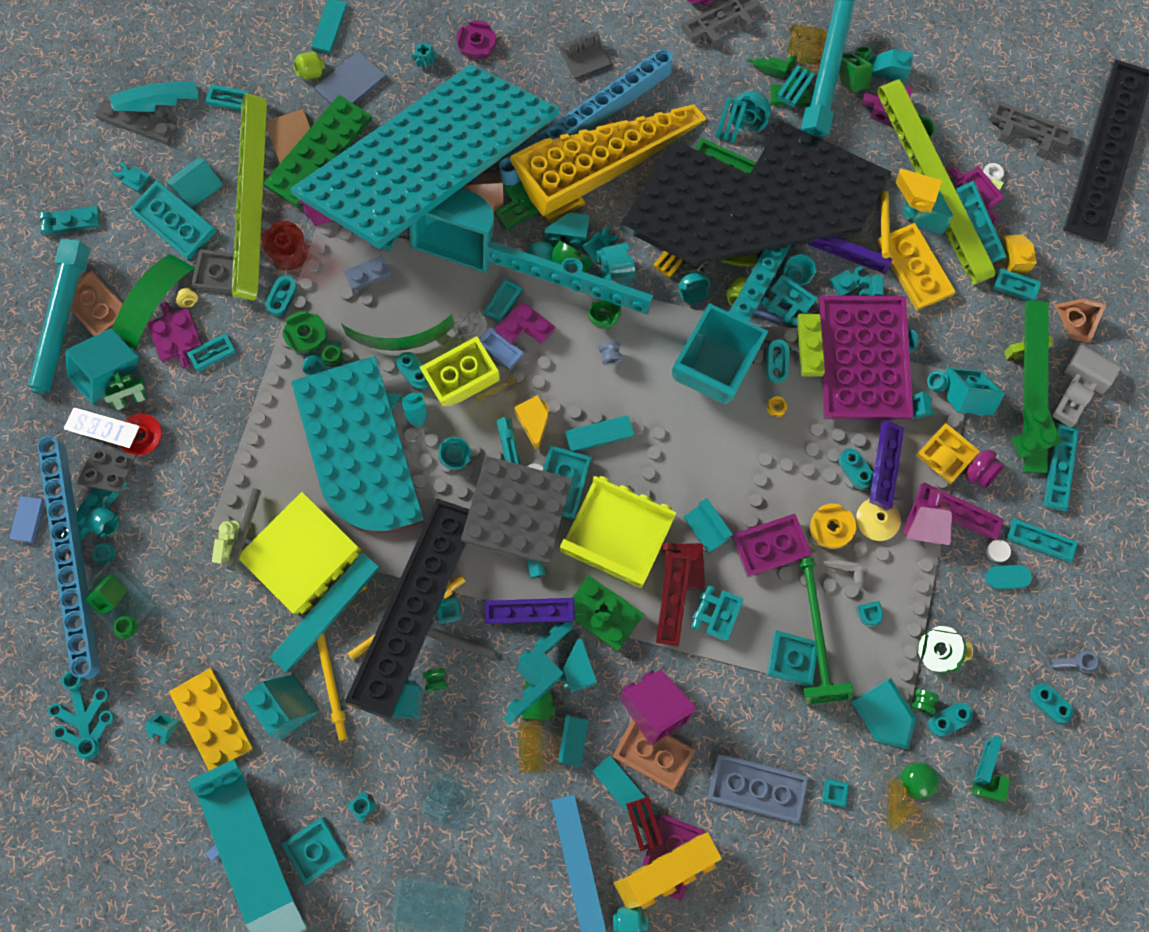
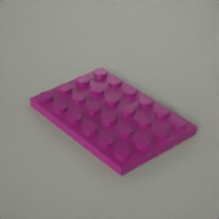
M820 296L819 314L825 374L822 377L824 419L912 420L913 403L906 296Z

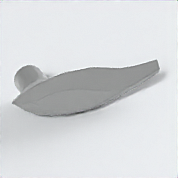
M837 560L823 562L824 565L833 568L854 571V582H863V571L867 570L864 564Z

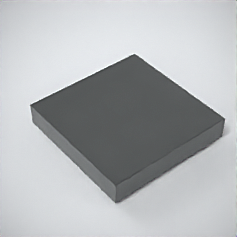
M199 249L191 288L194 290L232 294L234 253Z

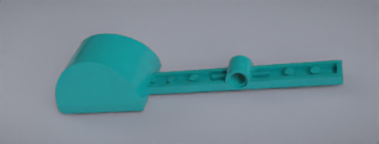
M460 188L409 226L410 247L415 250L486 274L492 262L493 264L502 265L514 271H520L535 278L552 282L555 285H561L576 292H582L594 298L603 299L615 305L647 315L651 308L653 295L582 272L583 265L576 258H567L562 264H558L493 242L494 214L492 208L481 196L469 190Z
M789 244L786 248L776 250L769 248L762 252L729 312L710 303L708 304L672 368V376L676 382L724 405L733 400L768 334L767 330L750 323V320L771 281L775 278L792 244Z

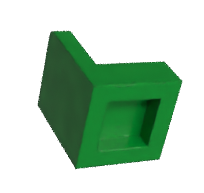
M112 574L100 580L84 600L99 615H102L115 608L128 590Z
M992 776L990 783L983 787L973 782L971 795L998 803L1006 802L1010 778Z

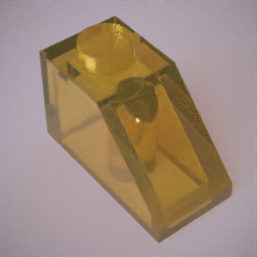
M541 721L518 722L520 772H543Z

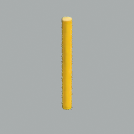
M882 191L880 194L882 257L889 258V193Z

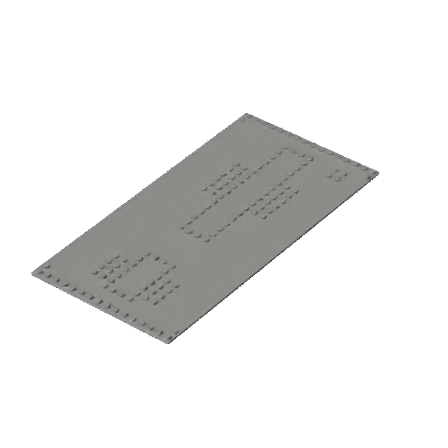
M330 222L317 226L296 284L297 292L284 317L211 523L213 530L219 531V526L225 521L237 520L241 523L252 490L256 488L261 490V495L246 537L254 540L303 492L362 549L361 553H364L380 567L378 573L401 578L436 498L470 509L485 456L505 461L497 420L503 417L512 419L521 465L539 464L543 467L550 445L570 451L565 431L628 415L634 432L633 438L576 452L592 457L576 516L593 483L594 476L598 478L600 476L606 477L612 481V484L618 487L620 485L626 486L632 490V493L638 496L643 494L653 500L652 502L658 505L666 504L672 507L676 515L663 544L700 543L684 520V515L698 507L699 502L705 498H708L732 534L795 513L812 553L811 557L808 558H814V562L817 567L813 568L831 683H834V685L852 683L853 697H858L891 677L911 708L920 661L918 648L920 640L925 633L941 544L907 539L903 529L914 505L920 484L925 482L949 494L951 491L952 483L946 482L916 456L945 423L961 435L965 414L956 412L947 400V388L942 392H934L927 384V378L932 372L940 370L946 373V370L910 361L912 396L920 392H928L929 397L932 398L930 405L931 410H934V415L917 420H889L904 427L893 502L901 516V525L898 532L888 540L874 541L864 536L856 523L855 534L849 543L842 548L828 549L820 547L812 537L810 532L811 518L821 506L833 503L841 505L847 511L849 510L856 521L859 507L863 502L870 499L872 485L866 490L855 488L839 466L838 459L844 450L849 448L855 449L862 455L874 473L881 423L886 420L824 419L822 377L801 376V366H795L794 352L789 351L788 378L781 383H772L765 374L766 351H763L762 364H753L752 362L733 400L724 405L676 382L672 376V368L704 311L652 299L648 315L621 306V316L618 323L609 329H598L589 321L588 310L593 301L596 303L601 299L594 298L591 295L576 292L570 288L555 285L552 282L535 278L523 272H517L511 268L493 264L492 262L486 274L415 250L410 247V240L398 238L391 252H387L386 248L380 250L377 247H370L369 242L338 223ZM383 255L392 276L353 292L344 271ZM505 278L523 288L522 294L509 314L524 301L556 327L555 332L542 344L526 332L512 344L520 349L524 356L511 371L490 356L499 371L500 381L453 406H442L431 386L422 391L412 388L398 370L396 364L397 357L401 353L412 352L424 365L476 336L480 340L490 328L495 330L496 326L500 323L483 315V311ZM299 311H308V313L319 315L325 323L327 339L342 342L340 349L344 355L343 361L338 366H328L330 369L376 356L386 392L400 394L402 397H406L411 393L422 392L427 409V418L422 428L415 427L407 420L402 400L392 412L424 522L392 532L366 531L344 521L325 501L291 381L307 376L302 370V364L308 356L295 354L296 352L287 346L282 334L287 324L286 321L292 314ZM451 313L455 324L448 333L439 339L418 348L402 351L379 350L362 345L347 337L341 325L342 323L346 327L368 336L400 338L426 331L442 322ZM304 328L301 330L302 333L300 335L307 336L310 330ZM608 341H618L620 343L619 352L622 354L623 360L615 365H603L601 361L603 355L599 351L601 344ZM325 343L321 346V349H318L312 353L322 355V352L326 347L336 345ZM773 350L774 353L777 355L779 351ZM406 359L403 363L408 364L411 360ZM777 369L773 370L774 376L778 375ZM418 375L416 377L417 380H421L423 378L422 375ZM538 395L541 401L545 400L550 412H548V423L540 449L535 450L515 415L514 407ZM780 396L785 399L788 408L783 416H771L767 412L766 403L770 398ZM449 437H461L468 442L471 448V460L460 470L447 469L438 458L439 446ZM848 456L849 461H855L852 456ZM860 474L861 479L867 480L866 475ZM877 514L879 520H884L882 514ZM563 517L560 521L549 565L544 564L545 576L531 579L527 559L467 543L451 579L452 581L462 574L466 580L465 583L452 592L488 601L572 598L586 577L590 575L644 613L643 618L628 638L767 674L774 631L777 630L815 641L804 570L799 568L800 560L747 578L732 537L710 553H707L703 547L705 589L707 585L714 587L713 596L717 598L720 597L722 590L744 599L727 642L705 634L708 625L705 623L701 624L699 631L691 628L693 613L697 611L701 602L699 600L700 595L705 591V589L687 590L679 646L655 643L666 570L665 552H663L662 547L643 588L640 589L561 553L560 546L562 541L566 539L574 522ZM830 521V524L827 526L833 532H835L836 528H839L838 524H834L833 521ZM837 560L864 564L867 570L863 571V582H854V571L833 568L824 565L823 562ZM880 601L883 611L882 621L874 627L862 624L856 607ZM709 604L705 615L712 617L716 606ZM818 657L813 683L815 687H819L822 684Z

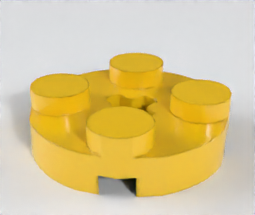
M831 503L821 506L813 514L810 521L812 537L820 547L828 549L844 547L851 541L856 531V521L853 514L849 510L847 511L839 504ZM830 521L839 526V528L835 529V532L827 527Z

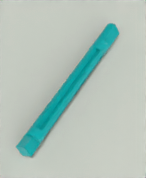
M503 417L497 420L505 461L521 465L512 419ZM527 559L531 579H537L546 575L543 563Z

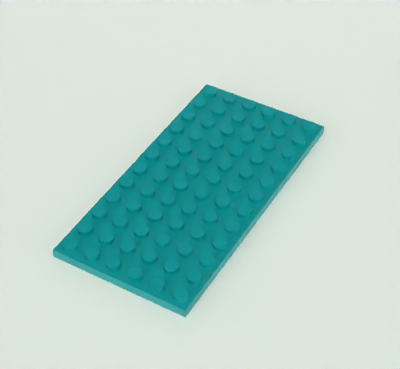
M470 64L290 189L293 196L380 249L559 116V107Z

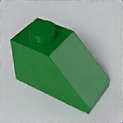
M852 51L844 52L839 70L842 85L854 93L869 89L873 65Z
M525 680L526 690L530 686V684ZM548 691L522 714V720L550 722L551 717H555L556 703H552V696Z

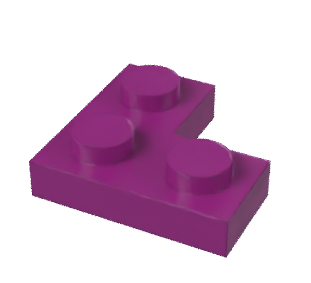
M523 301L496 326L495 332L510 344L516 341L524 332L542 344L555 332L556 327Z

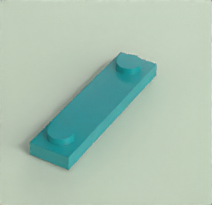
M972 181L956 188L955 190L992 264L1007 258L975 182Z
M1057 423L1055 427L1062 443L1051 448L1043 507L1066 512L1069 506L1079 428H1071Z

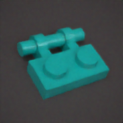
M782 274L769 292V294L775 297L773 301L765 297L761 304L767 307V311L770 313L774 312L783 318L782 321L786 324L790 323L797 327V317H795V314H807L815 304L817 297ZM783 302L791 309L789 311H786L785 309L780 307L779 304Z
M707 585L704 593L702 592L699 600L701 602L699 607L693 613L691 628L699 631L701 624L705 623L708 625L705 634L727 642L744 599L722 590L720 597L717 598L713 596L715 588ZM709 604L716 606L712 617L705 615Z

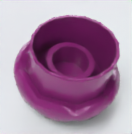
M982 451L973 459V462L970 463L966 470V479L969 483L977 482L983 488H987L996 479L1005 464L996 458L997 453L995 451Z

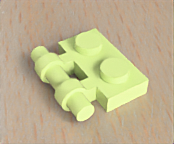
M225 521L219 526L218 539L214 541L212 562L225 563L229 561L236 535L241 525L239 521Z

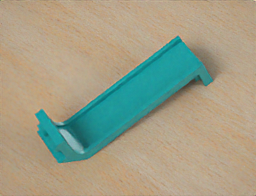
M233 759L189 780L191 790L198 797L249 932H301L305 930V925H307L305 918L295 904L243 772L237 762Z

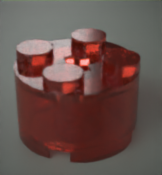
M278 221L270 229H266L262 235V247L274 267L281 270H292L301 267L306 261L309 247L303 232L293 222Z

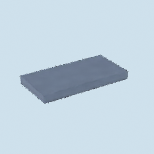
M717 753L707 800L800 824L809 777Z

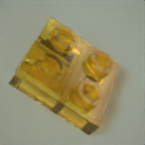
M793 24L789 28L792 38L788 43V54L798 57L800 63L820 65L827 37L825 29Z

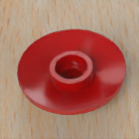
M135 414L123 421L139 426L130 448L120 445L126 453L142 456L152 452L159 445L162 438V428L154 417L148 414ZM145 434L146 436L144 439L139 440V435Z

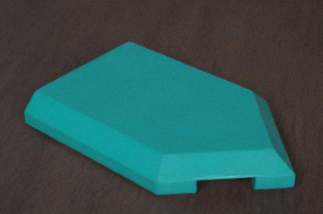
M891 677L851 701L876 742L909 750L916 717Z

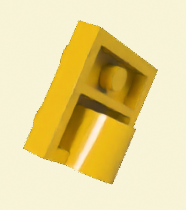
M945 423L916 456L946 482L951 484L980 451Z

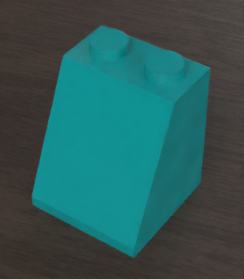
M110 328L66 350V377L93 405L105 395V390L111 388L109 382L115 380L114 373L120 372L123 377L131 374L137 369L139 357L134 349H130L126 345L123 337L120 334L117 335Z
M294 674L263 681L243 695V698L266 732L280 740L320 712Z

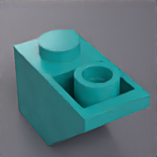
M566 214L545 229V241L556 245L559 240L569 244L571 247L580 248L587 242L590 215Z

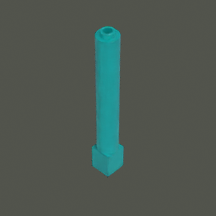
M835 0L811 105L805 108L800 130L817 138L828 136L834 115L830 109L855 0Z
M60 239L55 258L58 269L28 387L32 389L31 392L45 395V392L51 391L80 272H85L90 248L80 240Z

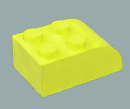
M477 336L420 367L436 397L444 407L458 404L500 381L498 369Z

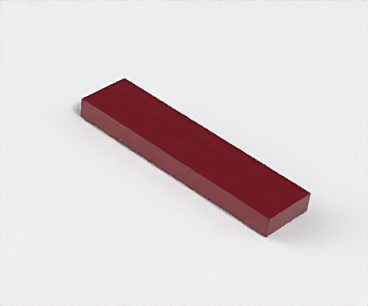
M668 552L655 643L679 646L691 555Z

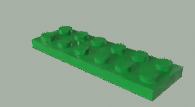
M338 95L263 183L265 188L298 208L301 204L292 195L290 188L347 150L372 120L371 114Z

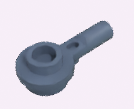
M1087 650L1079 652L1075 658L1051 659L1052 668L1076 667L1082 673L1087 674L1094 672L1099 666L1098 657L1093 652Z

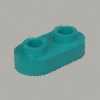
M281 276L276 280L266 300V308L271 315L279 317L288 311L297 292V285L292 277ZM285 286H290L288 291L283 290ZM281 304V307L279 309H275V305Z
M780 339L771 341L766 347L765 374L772 383L784 382L789 375V346ZM775 347L779 351L777 355L773 351ZM774 369H777L778 371L777 376H774L773 374Z
M412 352L401 353L396 360L398 370L415 390L422 391L427 389L430 385L420 370V367L423 366L421 361ZM406 359L411 360L408 364H404L403 362ZM418 375L423 376L421 380L416 379Z
M852 448L844 450L838 459L839 466L855 488L859 490L868 489L872 485L873 471L857 450ZM848 456H852L855 461H849ZM860 474L866 475L867 480L861 479Z
M1041 683L1031 688L1030 699L1032 703L1051 720L1062 724L1072 719L1074 714L1073 707L1052 687ZM1041 691L1046 693V699L1041 697ZM1060 707H1062L1065 710L1064 715L1060 714Z
M956 703L932 715L928 720V728L935 736H946L970 724L973 719V711L965 703ZM959 710L965 713L964 718L959 717ZM939 720H942L945 723L944 728L939 727Z

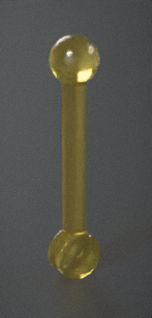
M514 376L510 377L506 382L488 392L478 394L476 401L483 402L484 398L508 385L514 384L517 381Z

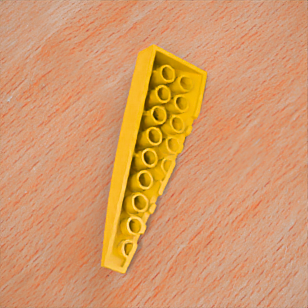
M693 104L672 109L669 113H655L652 117L645 118L641 116L630 122L624 120L598 126L596 130L587 131L585 129L579 131L578 134L570 136L563 134L557 139L546 138L511 155L510 160L531 202L542 216H545L642 163L706 121L707 118Z

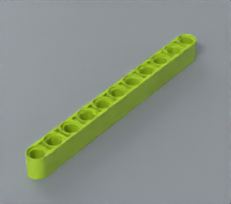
M895 80L878 88L879 99L915 172L942 180L939 190L953 213L945 233L967 276L971 277L972 285L993 278L995 276L993 264L904 85L900 80Z
M245 93L241 109L232 296L254 301L257 297L259 281L267 99Z

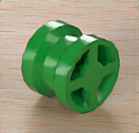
M445 668L432 669L422 673L423 678L426 680V692L448 688V684L444 680Z
M917 689L915 692L916 701L912 703L911 708L928 715H935L934 705L938 702L939 696L926 690Z

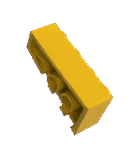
M706 832L673 849V852L653 860L650 865L647 864L633 871L632 875L613 882L625 907L631 909L641 906L642 909H645L656 903L654 898L660 894L666 897L675 892V886L682 882L685 886L696 880L695 874L700 871L706 874L717 867L715 863L722 858L709 833Z

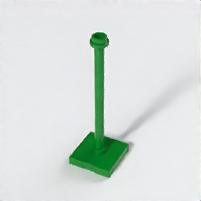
M814 558L801 559L799 568L804 570L822 682L819 687L804 688L806 705L853 700L852 683L835 685L831 683L813 568L817 567L814 562Z

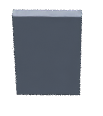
M357 51L315 86L314 89L329 104L338 95L353 104H357L384 81L386 76L364 55Z

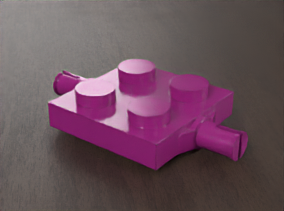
M956 166L951 168L948 172L955 179L953 183L955 189L969 182H975L992 224H995V221L997 222L1000 218L997 217L992 209L1004 199L1002 193L979 166L963 175Z
M164 302V305L163 303L160 304L163 316L147 323L159 359L162 362L170 359H179L183 369L191 367L187 352L202 345L191 312L188 308L171 312L169 303Z

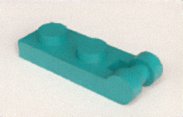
M98 206L52 213H39V220L42 222L40 233L44 236L101 227ZM56 221V225H51V222Z

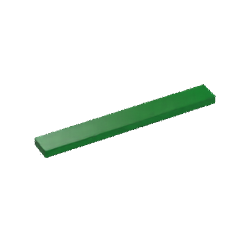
M1025 302L1024 410L1044 402L1048 408L1049 302ZM1023 415V434H1024V433L1029 432L1030 429H1029V427H1028V425H1027V422H1026V420H1025V417H1024V415ZM1048 448L1023 457V472L1048 473Z

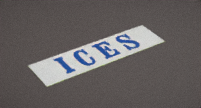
M74 408L64 429L130 448L139 426Z

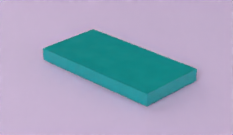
M158 180L129 209V211L188 261L217 232L212 225Z

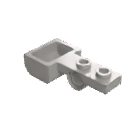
M1081 344L1064 373L1073 377V380L1052 417L1072 428L1079 419L1084 407L1093 397L1094 390L1103 394L1114 382L1121 366Z

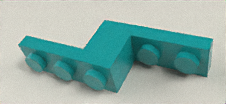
M565 622L562 625L557 623L550 630L549 633L551 635L548 638L541 637L534 646L536 648L532 652L527 650L518 659L520 664L516 670L530 686L522 693L524 697L520 701L515 699L507 706L508 713L503 719L509 725L516 721L553 687L564 674L546 654L571 632L574 627L571 622Z

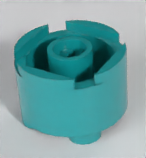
M626 242L603 247L596 251L597 261L602 266V271L599 272L600 278L624 286L635 284L633 280L636 279L634 260L632 256L627 254L626 250H630Z

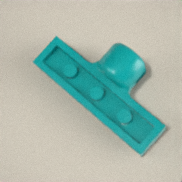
M126 482L124 483V485H123L121 491H122V490L124 489V487L127 485ZM97 488L93 489L76 510L80 541L90 531H93L102 538L109 537L117 531L119 517L110 511L109 507L120 493ZM68 529L62 533V539L68 535Z

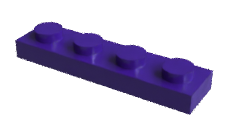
M824 237L815 239L814 242L807 244L886 274L892 262V258H883L882 253L868 250L862 245L852 244L844 238L825 239Z
M889 420L881 423L869 503L885 510L893 508L904 435V427Z
M575 598L485 601V624L575 621Z

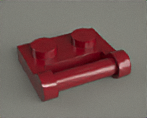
M703 543L662 544V550L665 552V568L668 552H680V554L691 555L687 590L705 589Z

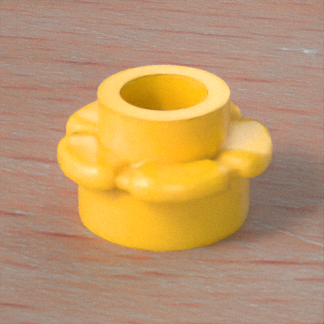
M780 396L770 398L766 403L767 412L771 416L781 417L788 408L785 399Z

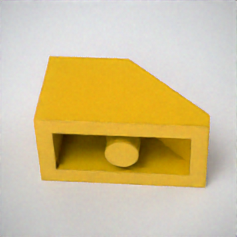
M900 168L895 183L910 207H914L922 212H931L942 180Z
M1024 235L1002 236L1003 247L1007 256V270L1017 274L1029 273L1037 263L1034 244Z
M537 395L514 407L515 415L535 450L540 449L548 423V412H550L545 400L541 401Z

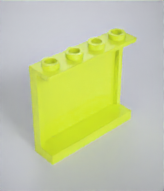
M594 476L593 483L568 535L562 541L560 552L642 589L673 523L676 512L666 504L658 505L652 502L653 500L646 495L641 494L638 496L632 493V490L626 486L620 485L618 487L612 484V481L606 477L600 476L598 478Z
M301 492L241 552L239 560L293 614L300 615L306 613L312 607L311 602L316 597L320 598L327 592V586L333 580L337 581L344 574L343 570L349 564L352 565L360 556L362 549L314 504L313 500Z

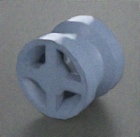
M608 341L599 346V351L603 355L601 358L603 365H615L623 360V356L619 352L620 343L618 341Z

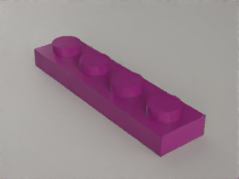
M924 482L920 484L916 499L928 500L930 490L940 489ZM944 492L942 502L949 504L952 510V522L991 540L998 539L1003 518Z

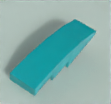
M194 81L165 82L131 88L110 95L109 99L113 111L155 112L156 105L176 106L177 99H198V91Z

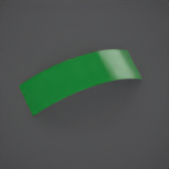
M169 254L155 263L139 279L125 299L112 327L117 335L120 334L128 347L136 351L142 332L159 302L175 283L195 269L194 266Z
M451 313L442 322L421 333L400 338H380L356 332L341 323L346 336L370 348L388 351H402L424 346L439 339L455 326Z

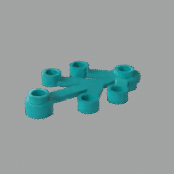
M67 671L62 676L61 682L63 687L70 689L75 715L66 711L58 703H53L49 706L48 714L79 728L80 737L69 733L68 728L61 725L54 728L53 737L72 744L76 747V753L80 758L90 760L99 754L101 749L99 739L107 725L112 724L115 719L111 711L105 710L101 712L98 724L90 733L89 725L102 703L109 699L110 694L106 689H97L94 692L92 702L87 710H85L80 688L83 684V678L77 677V683L71 685V679L76 676L71 671ZM104 691L105 697L99 700L98 694ZM58 706L60 709L59 713L54 715L52 712L53 708ZM108 713L110 720L104 722L103 716ZM61 728L64 729V735L62 737H58V730ZM91 743L92 750L90 752H86V745Z

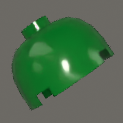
M559 240L552 252V262L562 264L567 258H576L581 261L583 265L582 272L585 273L590 270L594 263L586 255L579 253L576 249Z

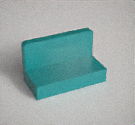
M708 498L700 501L698 507L684 515V520L699 542L703 543L707 553L730 540L732 536L731 531Z
M566 714L558 757L559 764L581 767L589 720L571 717V715Z

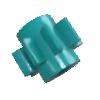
M422 42L418 46H414L415 53H412V59L416 61L417 67L421 65L427 69V66L435 65L434 59L437 58V53L433 50L432 44L428 45Z

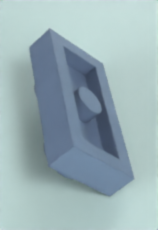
M383 255L344 271L353 292L392 276Z

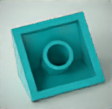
M196 158L166 181L167 185L191 209L223 186V183L207 162L201 158Z

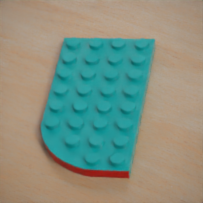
M376 356L291 381L321 491L330 508L347 523L371 532H392L424 522Z

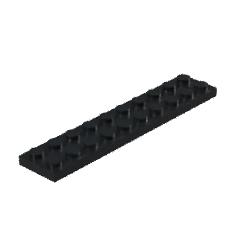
M1117 59L1113 62L1063 228L1064 231L1100 243H1104L1107 240L1149 92L1148 69Z
M436 498L346 697V705L391 720L467 544L461 542V537L470 509Z

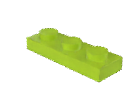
M798 314L801 376L823 377L825 369L820 314Z

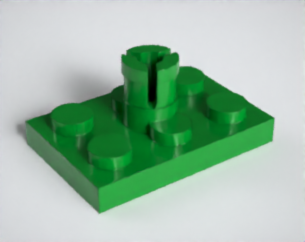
M590 575L586 577L572 597L575 598L574 622L617 652H619L644 616L643 612Z

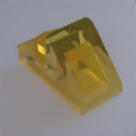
M888 780L886 829H897L921 808L902 805V801H905L906 787L903 786V780Z

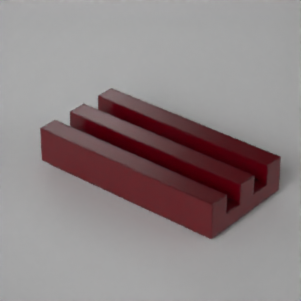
M649 797L627 803V811L640 851L662 845L663 841ZM644 803L657 840L655 842L652 841L641 806ZM634 806L637 807L640 820L644 829V833L648 844L643 845V841L632 807Z

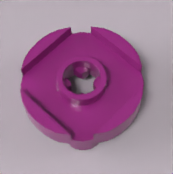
M471 21L469 25L460 27L457 32L456 40L459 51L468 58L485 59L489 57L496 47V34L486 22ZM476 37H479L480 42L475 43L471 40H475Z

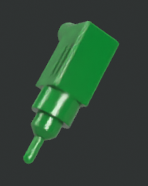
M791 55L784 61L769 56V59L757 58L752 60L747 58V61L754 63V66L758 67V70L764 71V74L783 80L788 70L797 61V57Z

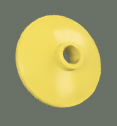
M870 499L863 502L856 514V523L861 533L874 541H885L892 538L898 532L901 525V516L897 507L893 504L892 509L885 510L869 503ZM877 514H882L884 520H879Z

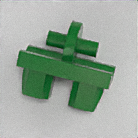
M120 372L114 373L115 380L109 382L111 388L105 390L106 396H104L106 403L110 402L115 410H120L127 406L125 396L130 394L135 403L146 400L143 376L132 380L130 374L123 377Z

